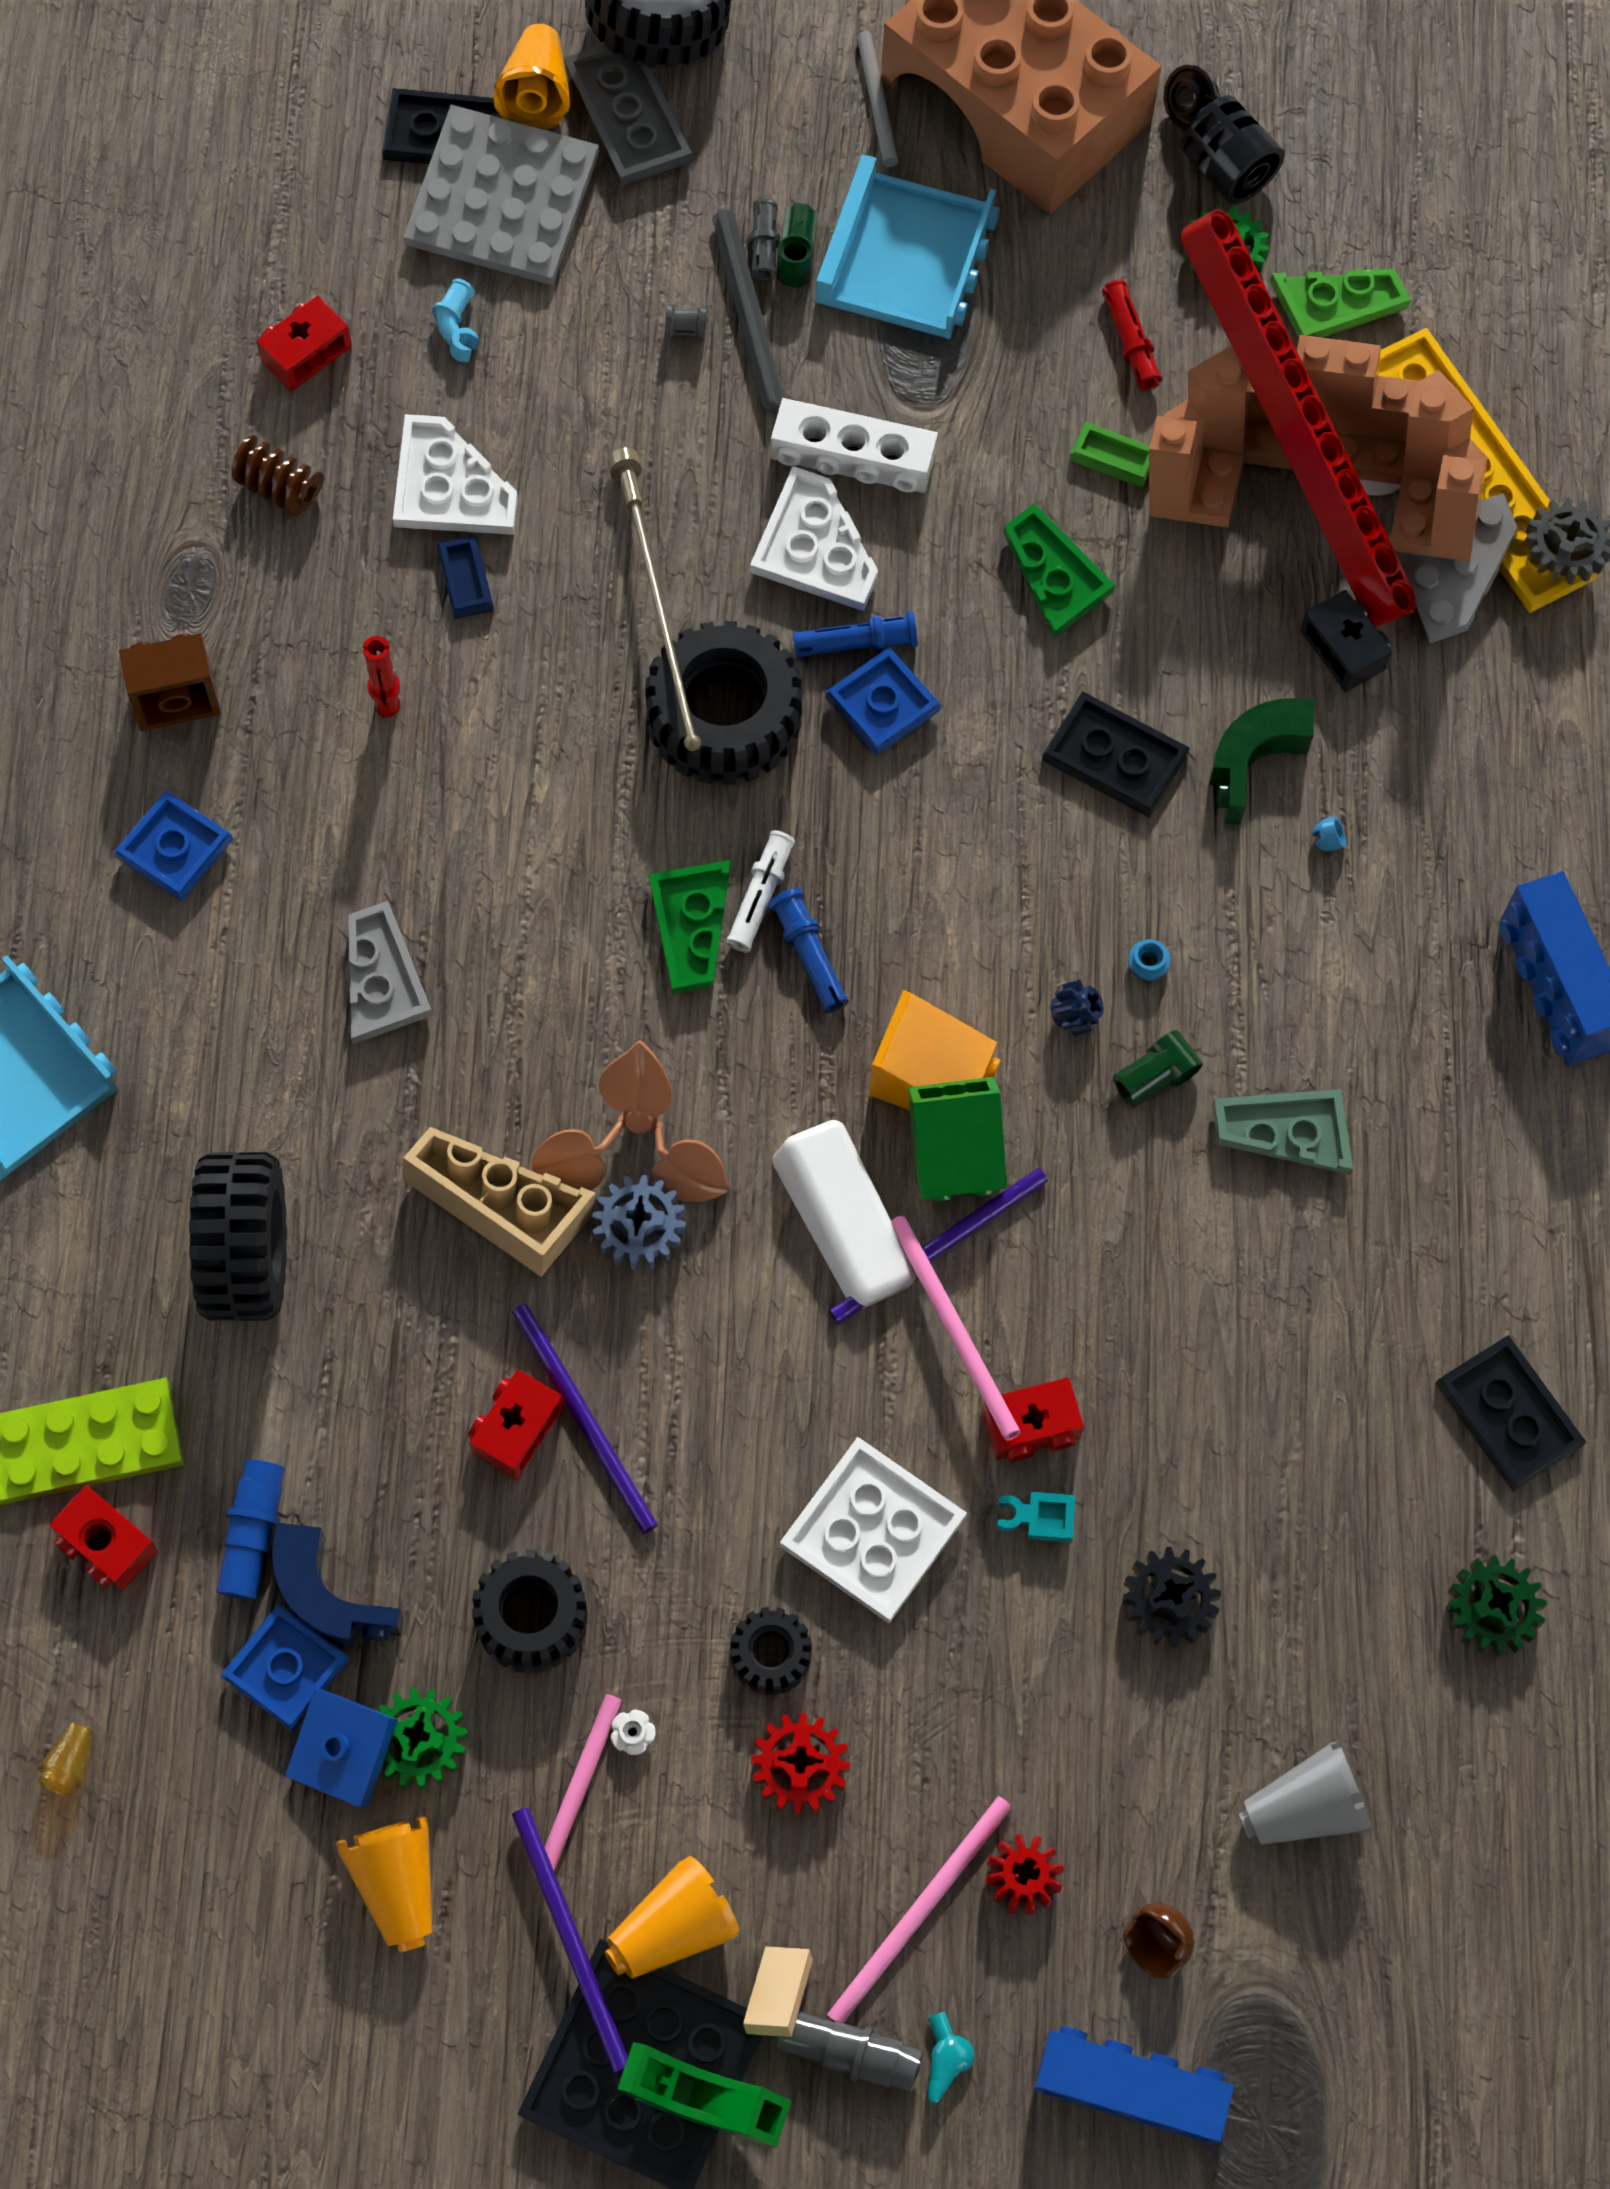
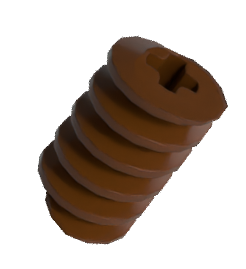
M255 435L248 436L243 440L232 464L233 481L240 485H246L247 489L254 493L259 492L261 497L266 500H272L275 505L281 508L286 507V510L293 515L301 514L307 510L323 486V473L318 471L309 479L311 474V467L309 465L303 464L296 471L298 465L296 458L291 456L283 463L284 452L277 449L270 455L271 444L266 441L257 447L258 437Z

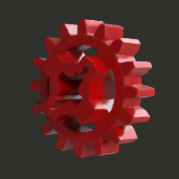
M801 1712L799 1723L792 1724L791 1719L786 1714L782 1716L781 1729L778 1730L770 1723L766 1726V1732L769 1736L768 1741L761 1738L756 1739L755 1747L763 1753L762 1755L751 1756V1765L761 1768V1771L753 1775L754 1784L765 1783L767 1785L761 1794L764 1800L771 1798L773 1795L778 1798L776 1810L781 1811L787 1803L793 1804L794 1815L799 1816L802 1805L808 1804L815 1814L819 1811L818 1800L823 1798L831 1805L835 1802V1796L831 1791L833 1787L844 1790L846 1781L838 1776V1773L849 1772L850 1763L840 1760L839 1757L848 1752L847 1744L835 1745L834 1742L839 1735V1730L834 1728L827 1733L823 1731L824 1718L819 1717L814 1725L808 1724L806 1713ZM794 1736V1742L785 1750H775L773 1752L774 1748L782 1740ZM810 1737L821 1742L828 1751L829 1756H827V1753H819L810 1743ZM800 1754L805 1755L806 1763L813 1764L806 1766L805 1772L801 1774L795 1772V1765L788 1764L795 1762L796 1755ZM771 1772L776 1775H782L791 1785V1791L782 1788L775 1781ZM825 1776H828L827 1780L819 1788L807 1793V1786L817 1777L825 1778Z

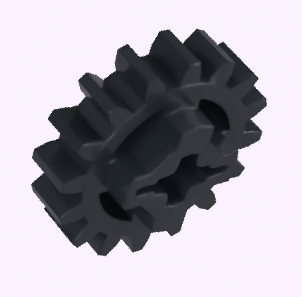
M1166 1547L1161 1559L1152 1550L1148 1552L1146 1557L1147 1566L1139 1561L1134 1563L1132 1570L1138 1577L1127 1576L1124 1586L1133 1591L1124 1594L1122 1597V1604L1133 1605V1609L1128 1612L1126 1619L1127 1621L1139 1619L1141 1625L1137 1634L1142 1636L1150 1630L1154 1633L1153 1644L1155 1645L1159 1644L1163 1636L1169 1637L1172 1648L1177 1647L1180 1636L1183 1635L1190 1644L1194 1643L1197 1638L1195 1629L1197 1628L1206 1634L1211 1624L1205 1617L1216 1618L1220 1609L1210 1604V1602L1217 1601L1221 1597V1590L1210 1589V1585L1217 1576L1215 1573L1203 1574L1202 1569L1206 1562L1203 1558L1195 1564L1189 1562L1190 1551L1187 1549L1184 1550L1180 1558L1174 1557L1172 1548ZM1172 1570L1180 1571L1189 1577L1174 1574ZM1150 1577L1154 1591L1147 1598L1142 1599L1143 1584ZM1166 1589L1171 1595L1182 1594L1177 1605H1175L1172 1599L1161 1600ZM1200 1595V1609L1193 1618L1191 1615L1193 1611L1189 1603L1196 1596ZM1157 1616L1169 1620L1172 1625L1159 1622L1154 1617Z

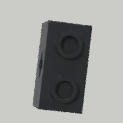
M1346 589L1305 612L1300 632L1345 692L1386 670L1392 654L1389 639L1382 631L1375 629L1368 619V614L1363 604L1359 600H1354Z

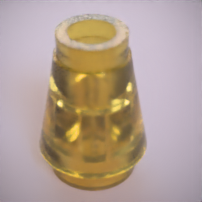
M68 1723L66 1730L63 1731L38 1767V1770L41 1772L38 1782L55 1793L72 1795L75 1787H80L82 1784L94 1732L81 1724Z

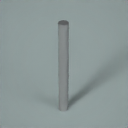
M864 31L857 35V41L884 166L893 167L898 164V156L872 34Z

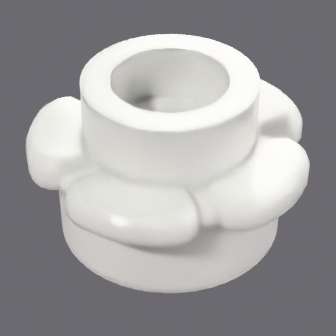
M632 1710L628 1714L622 1712L612 1722L613 1732L610 1737L612 1744L619 1751L623 1750L629 1755H638L643 1753L648 1744L654 1741L655 1727L649 1722V1716L643 1711ZM635 1728L637 1734L630 1736L628 1734L629 1729Z

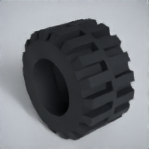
M526 1550V1556L521 1557L517 1556L516 1551L507 1554L508 1560L501 1564L497 1559L490 1565L492 1571L488 1575L483 1572L478 1580L480 1587L478 1590H474L472 1597L474 1604L472 1617L484 1649L490 1656L493 1654L496 1657L497 1663L504 1667L510 1664L514 1667V1671L524 1673L525 1668H533L534 1673L544 1672L543 1666L552 1664V1667L555 1668L562 1664L561 1658L566 1654L571 1657L576 1651L575 1645L577 1641L582 1642L585 1635V1623L588 1620L585 1593L577 1574L573 1575L571 1567L564 1560L558 1563L555 1555L545 1552L544 1557L537 1556L536 1550ZM540 1590L549 1594L557 1605L556 1616L550 1625L539 1632L531 1634L519 1633L508 1627L503 1617L508 1601L522 1591Z

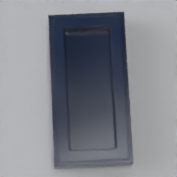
M473 535L437 543L454 619L494 611L477 536Z

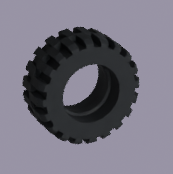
M585 0V16L597 39L601 43L605 41V47L615 55L619 52L623 55L624 60L635 63V61L644 62V66L655 68L656 64L665 65L666 68H674L678 66V63L684 62L685 65L696 62L699 59V55L704 58L722 42L728 29L732 0Z
M725 620L724 626H714L713 621L700 623V630L693 632L692 628H687L679 632V641L675 642L672 640L686 700L697 688L704 684L718 680H730L751 688L761 698L763 705L748 720L729 726L706 723L690 712L694 733L700 738L701 746L696 751H689L684 745L687 735L664 645L661 648V657H655L649 667L650 676L646 678L645 684L647 725L649 726V734L653 745L660 747V756L668 764H673L676 761L677 771L687 777H690L692 773L698 774L699 782L712 784L713 779H723V785H735L736 778L745 777V780L749 782L759 778V770L763 768L766 772L772 771L779 765V755L781 757L788 756L793 748V741L798 737L801 728L802 679L799 669L794 667L793 656L787 649L780 651V641L773 635L767 634L763 637L760 635V628L747 624L746 629L737 627V621Z
M269 1152L207 1153L198 1160V1164L195 1166V1177L192 1180V1197H190L189 1258L191 1260L190 1274L193 1283V1297L196 1300V1309L199 1315L209 1321H268L278 1315V1312L281 1310L286 1279L287 1214L285 1187L280 1161Z

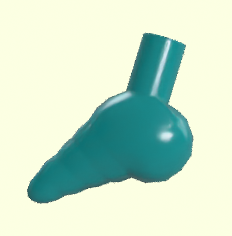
M941 2012L928 2018L936 2040V2045L931 2055L932 2062L928 2085V2101L931 2104L940 2101L954 2079L960 2073L967 2071L973 2066L975 2059L972 2044L960 2036H954L946 2012Z

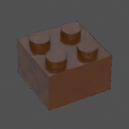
M201 633L194 635L179 634L170 640L156 643L140 642L132 645L130 648L119 650L128 697L140 731L221 715L213 672Z

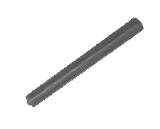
M719 209L718 213L713 215L712 222L762 407L766 412L773 411V413L779 412L782 398L785 397L736 217L732 210Z

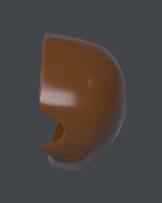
M1163 1902L1143 1905L1141 1909L1131 1916L1133 1920L1124 1930L1123 1940L1129 1955L1140 1969L1154 1978L1168 1979L1190 1960L1195 1944L1194 1933L1190 1923L1178 1909Z

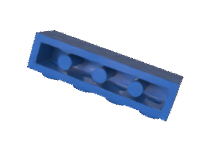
M1060 2026L1059 2032L1050 2030L1047 2034L1033 2087L1034 2092L1213 2146L1221 2142L1234 2085L1223 2082L1225 2076L1223 2073L1203 2067H1197L1196 2073L1177 2068L1178 2060L1156 2053H1151L1150 2060L1132 2055V2046L1114 2040H1106L1104 2046L1086 2041L1087 2033L1071 2027Z

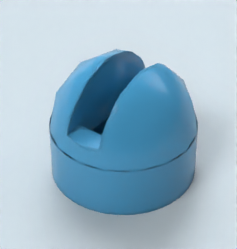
M1337 816L1323 819L1315 825L1312 836L1321 837L1314 842L1317 848L1327 852L1346 847L1344 829Z

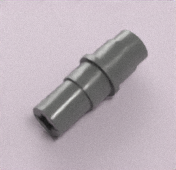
M801 2011L798 2012L792 2037L778 2036L776 2043L777 2050L820 2063L824 2068L849 2075L851 2082L858 2083L859 2079L888 2089L893 2087L911 2093L914 2088L923 2057V2051L905 2046L904 2042L873 2033L874 2027L866 2026L864 2030L837 2020L832 2022Z

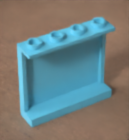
M862 154L816 281V303L951 339L955 325L962 326L968 306V303L963 302L966 293L973 294L977 283L979 271L974 270L977 261L984 262L987 254L989 239L985 238L988 229L994 231L998 222L1000 208L994 206L996 190L990 189L986 202L876 173L877 158Z
M8 955L2 958L7 969L0 974V1181L118 1091L112 1077L117 1071L102 1052L95 1056L86 1045L90 1043V1040L80 1026L75 1022L69 1026L61 1017L64 1010L58 1001L49 992L42 996L35 988V985L39 982L31 970L24 963L16 966Z

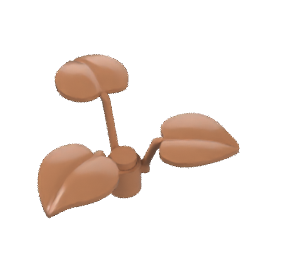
M641 1040L636 1042L623 1055L612 1061L601 1075L599 1081L601 1096L610 1107L624 1112L623 1115L619 1116L617 1123L602 1143L594 1147L591 1137L586 1132L575 1129L563 1130L547 1138L538 1147L532 1160V1169L535 1173L544 1175V1173L560 1178L561 1183L578 1190L581 1187L592 1190L601 1183L606 1172L605 1162L598 1155L604 1153L623 1127L627 1126L635 1134H645L649 1131L654 1132L657 1153L662 1160L654 1165L652 1178L655 1183L659 1180L664 1181L663 1193L666 1194L675 1190L677 1192V1200L705 1202L725 1194L730 1186L726 1179L721 1159L705 1143L698 1140H681L674 1143L669 1152L665 1149L662 1136L663 1123L658 1120V1117L668 1109L671 1103L672 1087L662 1064Z

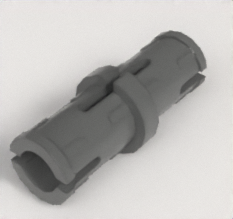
M760 199V202L755 201L753 203V231L749 234V245L752 246L753 251L751 276L761 281H767L769 277L771 279L776 277L775 257L776 248H778L780 243V235L776 229L778 204L771 199Z

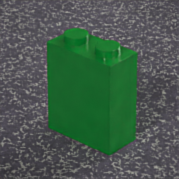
M994 1077L908 1087L915 1176L921 1198L945 1201L959 1194L972 1193L977 1196H986L993 1194L996 1190L1007 1189L1001 1095Z

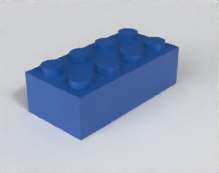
M1564 871L1517 886L1500 919V932L1504 941L1512 945L1517 955L1516 965L1521 978L1524 981L1528 980L1534 992L1533 1001L1537 1013L1540 1017H1545L1550 1026V1037L1555 1051L1559 1055L1563 1054L1568 1066L1609 1053L1610 968Z

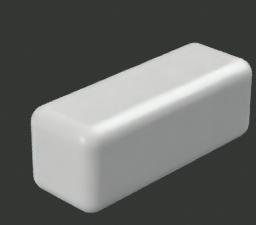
M830 1120L788 1137L774 1154L772 1159L773 1166L845 1297L852 1296L866 1308L909 1288L916 1279V1273L899 1242L886 1209L845 1126L840 1121Z

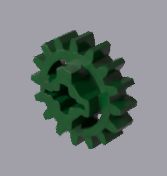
M1492 1555L1486 1567H1484L1479 1559H1476L1470 1564L1471 1573L1462 1568L1456 1575L1461 1584L1453 1583L1448 1589V1593L1457 1598V1600L1450 1601L1446 1605V1611L1457 1613L1458 1616L1450 1626L1452 1629L1464 1628L1466 1633L1461 1640L1464 1644L1473 1638L1478 1641L1477 1652L1482 1653L1488 1645H1492L1495 1655L1501 1656L1505 1652L1506 1644L1516 1653L1523 1647L1521 1638L1530 1643L1537 1636L1532 1627L1540 1628L1545 1622V1618L1536 1613L1543 1610L1547 1605V1600L1535 1597L1542 1584L1541 1582L1529 1584L1526 1580L1531 1572L1529 1568L1522 1570L1520 1573L1514 1570L1515 1559L1510 1558L1505 1566H1500L1497 1556ZM1499 1579L1510 1583L1511 1585H1513V1587L1500 1582ZM1472 1585H1474V1593L1477 1599L1473 1606L1468 1608V1594ZM1491 1600L1493 1603L1501 1602L1504 1605V1609L1502 1611L1499 1608L1491 1610L1488 1603ZM1524 1604V1618L1521 1625L1518 1626L1517 1608ZM1479 1625L1493 1629L1494 1633L1483 1629Z

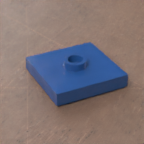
M890 647L827 690L825 696L828 702L876 756L940 712L941 704Z
M165 790L114 850V855L128 867L182 902L233 841V837L230 832Z
M277 1604L220 1676L291 1732H294L306 1716L315 1688L327 1690L348 1664L350 1658L280 1604Z
M315 1688L285 1777L360 1808H368L398 1719L324 1689Z

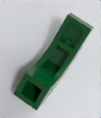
M1285 698L1264 702L1241 714L1227 728L1218 744L1209 776V785L1219 786L1217 806L1218 808H1224L1225 824L1241 825L1246 809L1247 769L1253 762L1273 753L1308 755L1314 737V699Z

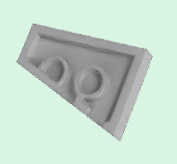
M386 901L349 914L352 1045L433 1016L389 902Z

